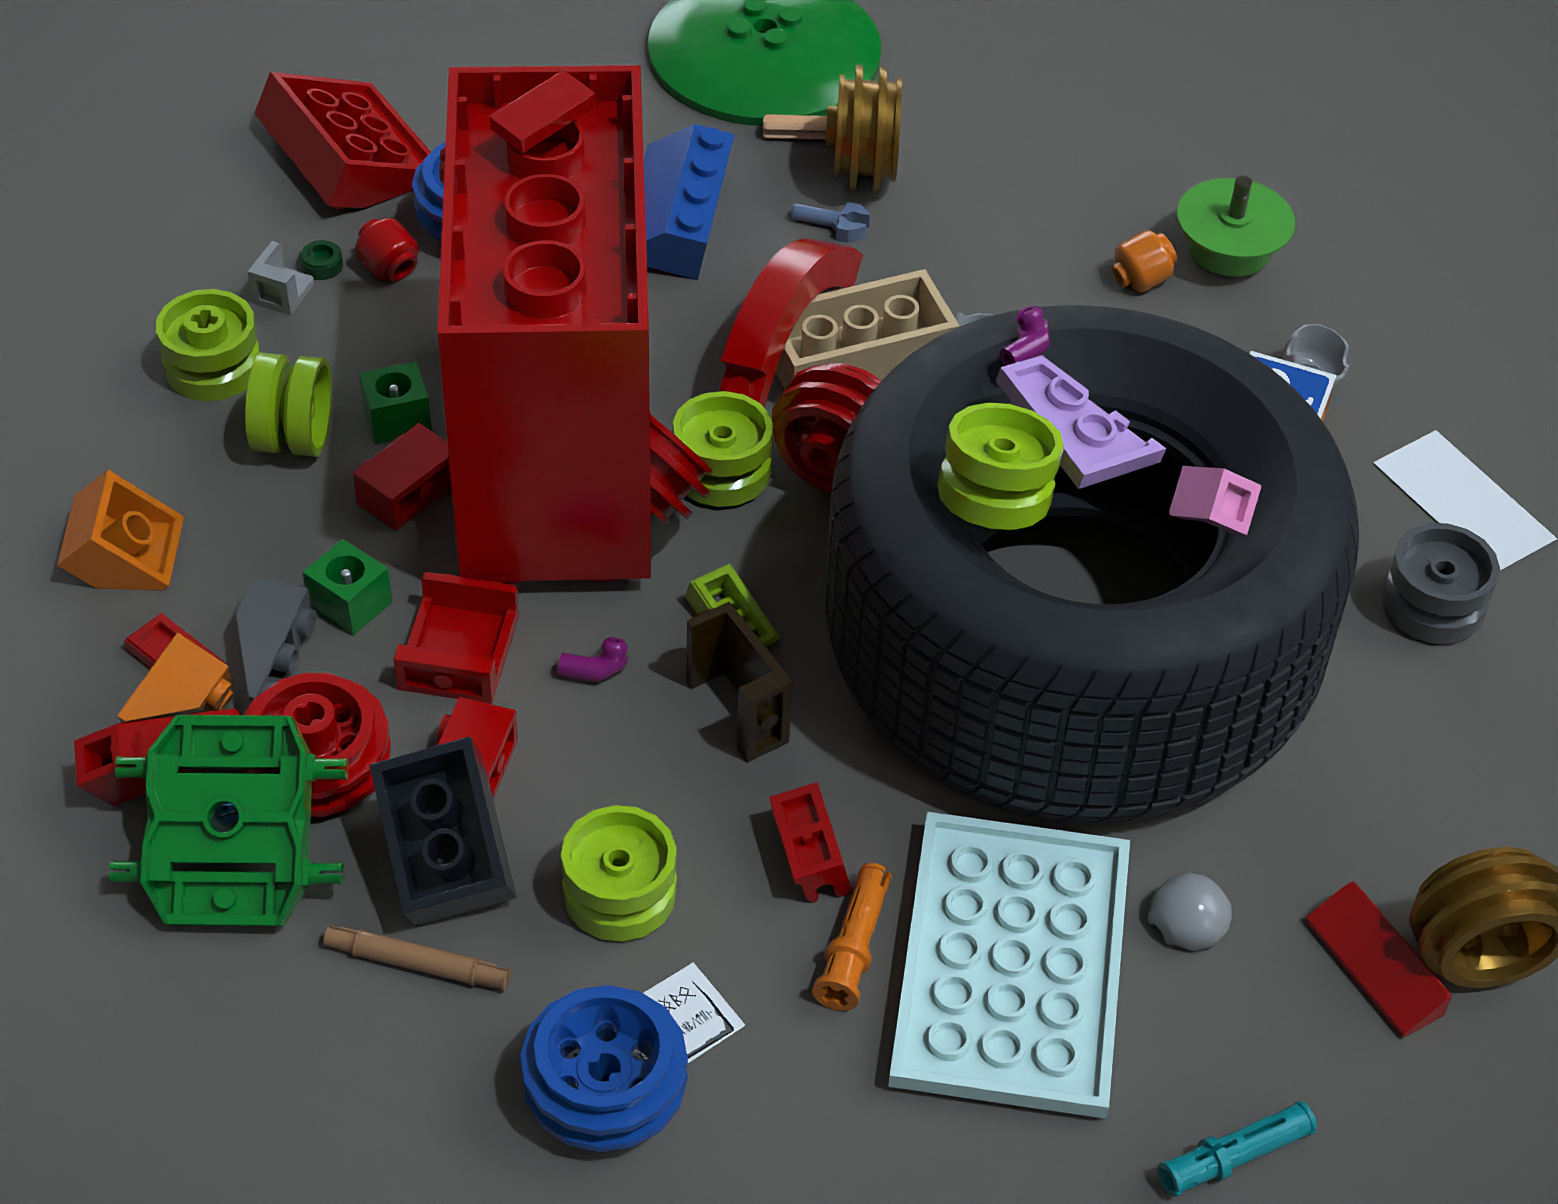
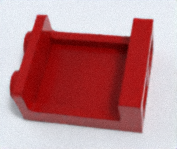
M425 572L421 580L423 597L407 645L398 644L393 658L397 690L453 699L462 697L493 704L519 619L517 587L498 581H484L457 577L452 574Z

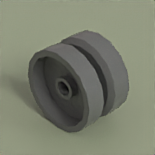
M1427 523L1410 529L1398 541L1381 598L1385 614L1401 631L1412 638L1432 644H1453L1470 638L1481 627L1489 600L1492 598L1497 584L1500 566L1496 553L1485 539L1463 527L1448 523Z

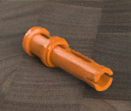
M866 863L861 866L840 933L837 938L828 943L824 953L827 963L823 975L815 980L812 988L814 998L820 1004L832 1010L849 1011L857 1006L860 998V992L857 987L861 975L868 971L872 962L870 950L868 949L883 905L885 894L892 880L891 872L889 871L884 874L886 867L877 863Z

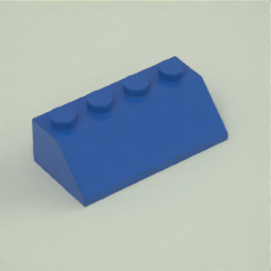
M693 124L648 144L644 156L647 267L698 280L735 134Z

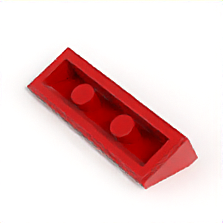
M1352 881L1343 886L1306 917L1305 922L1402 1038L1445 1015L1451 1000V994L1356 882Z

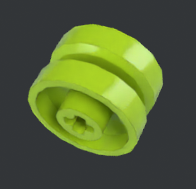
M204 289L194 290L177 296L166 304L156 318V336L159 350L162 353L164 376L172 390L185 398L199 401L224 400L245 391L248 387L254 359L260 352L259 342L256 338L254 312L247 301L232 292Z
M259 352L251 368L246 394L245 423L248 445L252 451L279 453L287 443L292 455L319 457L327 440L332 409V375L327 358L300 356L292 367L287 355Z
M722 391L704 393L691 398L677 410L672 422V433L713 470L710 476L705 474L700 480L710 491V495L704 499L694 490H691L687 495L689 498L702 504L717 507L736 506L755 499L767 488L772 469L771 449L773 446L774 427L771 415L761 403L743 394Z
M984 403L968 406L954 415L948 427L945 443L946 457L941 464L937 485L940 500L950 512L965 521L989 529L1015 530L1034 525L1045 518L1051 506L1055 488L1054 477L1059 469L1064 448L1061 432L1050 420L1032 410L1012 404Z
M613 805L596 809L575 821L563 839L561 851L562 891L568 916L582 931L601 940L624 942L645 937L665 923L674 909L677 891V847L671 830L656 815L631 806Z

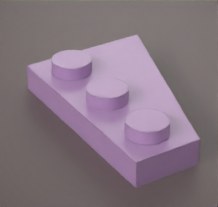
M1037 356L1000 368L996 382L1015 406L1032 410L1050 420L1061 432L1064 448L1060 466L1078 489L1161 462L1166 450L1164 446L1153 438L1147 442L1143 441L1127 429L1130 423L1128 419L1116 410L1111 414L1106 413L1088 399V389L1044 356Z

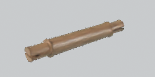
M330 924L324 934V946L352 953L354 957L359 956L468 983L471 986L478 984L491 988H500L505 991L511 979V968H503L493 963L484 962L482 958H474L368 932L361 928L354 930Z

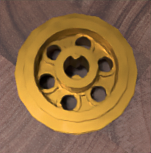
M856 65L855 80L845 79V75H840L838 106H828L825 147L835 148L834 179H839V175H848L849 190H856L857 176L872 177V191L876 192L880 191L881 177L890 178V182H896L901 123L902 78H897L896 82L887 81L886 66H880L878 81L863 80V65Z
M1505 846L1481 849L1457 857L1436 869L1420 885L1408 918L1424 963L1432 971L1443 976L1453 984L1471 988L1505 985L1527 978L1549 966L1558 958V867L1546 859L1540 858L1528 849Z

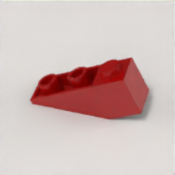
M232 708L186 715H239V711ZM175 716L117 723L74 740L77 786L112 806L146 794L145 778L116 777L115 767L135 768L116 765L117 756L146 757L149 748ZM178 769V773H201L206 771Z

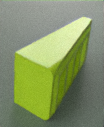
M730 563L690 581L685 598L697 614L730 602L737 609L736 611L740 616L747 620V624L752 631L755 630L761 636L759 639L766 648L779 642L780 636ZM723 593L726 598L716 602L713 597Z

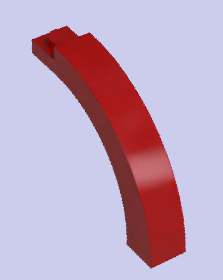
M810 238L793 241L775 254L753 283L735 319L721 358V362L726 365L719 392L727 391L746 395L761 403L765 408L783 349L803 311L825 289L835 291L854 286L863 254L849 246Z

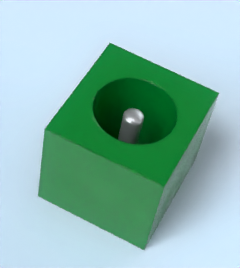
M416 361L359 372L363 410L374 444L393 441L418 423L432 431L429 397Z
M341 539L302 572L304 586L309 591L311 609H315L317 613L352 636L392 603L388 568L344 539Z

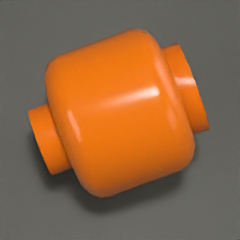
M1143 230L1115 248V264L1111 266V270L1121 287L1125 288L1129 285L1136 292L1145 293L1173 275L1177 255L1173 245L1163 233L1156 234L1150 230Z

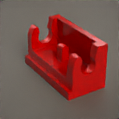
M818 782L769 797L795 884H801L805 898L810 902H817L818 894L816 889L828 884L832 885L834 892L839 898L853 894Z

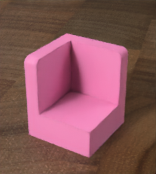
M1183 466L1169 514L1178 519L1204 521L1232 534L1247 535L1262 485L1222 468Z

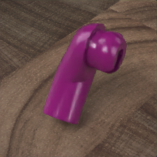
M1035 305L1027 306L1018 311L1016 315L1017 322L1020 325L1017 329L1018 340L1002 348L999 353L1004 366L1040 356L1048 349L1050 345L1049 324L1047 319H1043V312L1040 307Z
M609 637L601 645L602 652L592 657L562 652L558 663V676L589 682H601L625 668L629 657L626 655L628 645L621 638Z

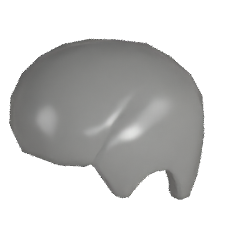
M1303 324L1293 332L1284 348L1282 360L1337 375L1334 389L1344 380L1345 374L1350 367L1346 364L1349 345L1344 338L1331 328L1321 324Z
M1187 872L1169 878L1150 899L1147 918L1150 925L1155 924L1162 932L1166 944H1176L1178 947L1197 951L1213 947L1226 935L1232 920V908L1221 887L1213 880L1202 874Z

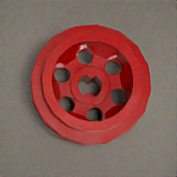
M841 363L814 365L796 373L772 408V423L774 427V442L779 454L797 476L813 487L832 493L835 465L844 438L858 411L873 390L880 384V379L864 369Z
M650 414L651 513L666 525L671 522L668 517L674 510L688 520L693 513L682 501L691 490H694L706 499L710 495V491L700 480L705 474L710 476L713 470L685 443Z
M302 673L281 679L253 699L243 714L291 716L295 719L311 754L323 759H348L349 769H345L348 772L347 780L317 779L316 782H312L311 817H327L349 810L375 791L369 764L390 759L392 745L389 737V722L380 701L361 684L331 673ZM352 742L346 749H341L346 743ZM241 770L242 774H280V770Z

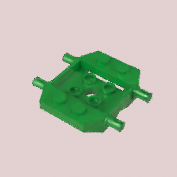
M176 715L149 748L146 757L117 756L116 765L120 767H135H115L117 778L146 779L148 820L140 861L111 860L109 869L130 872H109V880L111 883L139 882L145 889L164 924L169 926L285 927L307 886L312 884H343L344 876L341 874H323L344 873L343 862L312 863V860L309 859L312 782H316L317 779L347 780L348 772L345 769H349L348 759H323L311 754L293 717ZM178 769L280 770V774L178 773ZM223 804H233L239 812L238 823L228 832H218L212 822L215 810ZM173 863L276 864V871H173Z

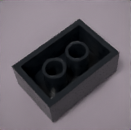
M471 736L369 764L402 912L415 926L517 898L482 751Z

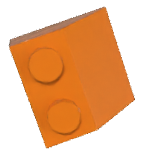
M108 469L74 495L57 566L96 589L164 591L170 585L184 516Z
M177 632L120 710L117 717L121 723L225 710L234 696V692L230 690L233 681L229 666Z

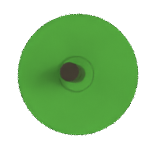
M1244 175L1236 178H1218L1201 182L1185 192L1177 208V221L1183 234L1189 239L1188 249L1192 258L1203 268L1224 276L1240 277L1260 271L1268 264L1272 254L1280 251L1290 242L1295 230V216L1286 200L1272 189L1253 182L1250 177Z

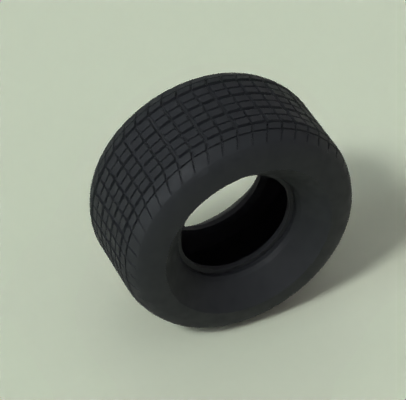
M1088 305L1041 306L1043 319L1048 320L1050 345L1042 356L1088 389V399L1106 413L1111 414L1116 410L1128 419L1130 423L1127 429L1143 441L1147 442L1153 438L1166 448L1159 463L1080 489L1077 488L1063 468L1059 466L1054 477L1055 488L1051 506L1045 517H1086L1107 521L1138 532L1164 549L1179 564L1188 578L1187 582L1168 593L1128 604H1092L1059 598L1021 582L1005 571L988 554L982 543L1002 529H989L969 523L950 512L940 500L937 485L941 464L946 457L945 443L948 427L954 415L968 406L978 404L1001 403L1014 405L997 384L996 379L1000 368L1004 367L999 355L1000 350L1018 340L1017 329L1020 325L1017 322L1016 315L1019 310L985 317L955 328L913 352L887 374L869 395L853 419L835 465L828 536L825 614L827 616L826 621L831 645L839 669L854 698L882 735L905 757L928 774L977 800L1027 816L1079 823H1111L1147 819L1190 808L1220 795L1245 780L1282 749L1302 724L1314 704L1325 676L1355 575L1359 550L1357 503L1347 467L1331 433L1315 410L1293 386L1269 366L1218 336L1179 321L1135 310ZM1183 466L1222 468L1262 485L1247 535L1232 534L1204 521L1178 519L1169 514Z

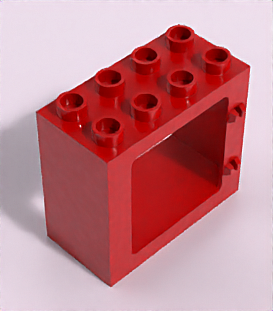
M641 65L449 67L446 145L440 150L439 177L440 182L444 184L437 334L460 577L498 581L504 584L551 580L610 582L617 579H650L649 316ZM562 70H565L596 93L597 106L524 153H521L491 130L489 116Z

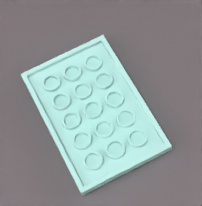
M927 812L888 1087L1107 1118L1110 1101L1130 840Z

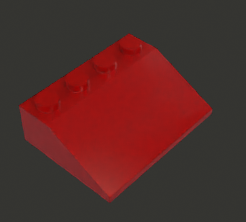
M270 72L254 112L256 117L265 126L266 131L282 147L285 155L294 162L303 173V177L319 193L323 202L335 209H345V207L366 208L411 192L416 168L431 153L428 147L372 82Z

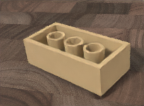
M926 269L818 294L806 307L795 324L783 349L775 373L784 389H786L797 372L814 365H824L827 363L849 364L870 372L882 381L892 369L913 352L935 338L958 328L959 324Z

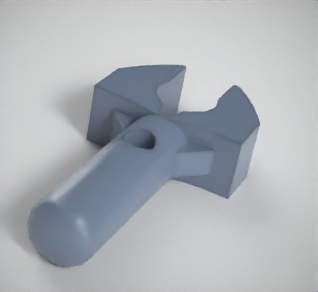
M847 202L844 209L840 211L798 203L794 204L791 209L793 220L832 227L836 231V241L851 243L865 239L866 228H870V213L857 203Z

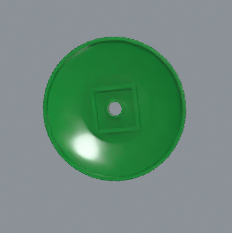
M670 0L660 10L651 25L648 37V58L651 69L660 84L673 97L691 109L731 123L763 126V118L767 114L827 116L828 106H838L840 75H845V79L855 80L856 65H863V80L874 81L880 66L881 40L877 27L871 17L854 0Z

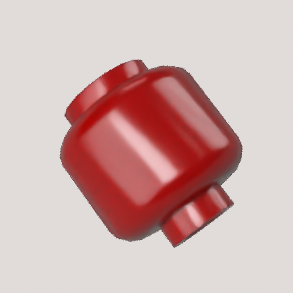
M394 218L372 219L360 228L359 238L355 245V253L373 277L380 281L391 280L398 282L414 271L418 263L419 247L416 240L399 221Z

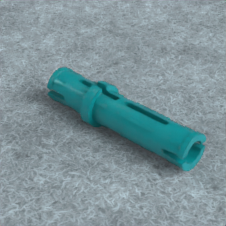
M1297 1101L1283 1110L1254 1121L1220 1138L1208 1136L1199 1141L1197 1148L1171 1160L1161 1162L1158 1168L1160 1180L1165 1190L1173 1197H1177L1183 1192L1211 1179L1216 1182L1223 1181L1232 1175L1233 1169L1270 1154L1301 1138L1315 1134L1317 1129L1315 1116L1305 1102Z

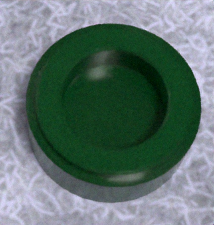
M326 240L313 241L305 245L299 253L302 273L313 276L314 280L331 279L337 276L343 269L342 250L333 242Z

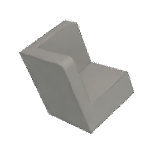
M271 241L247 271L253 304L288 315L295 311L314 286L313 276L284 267L281 244Z

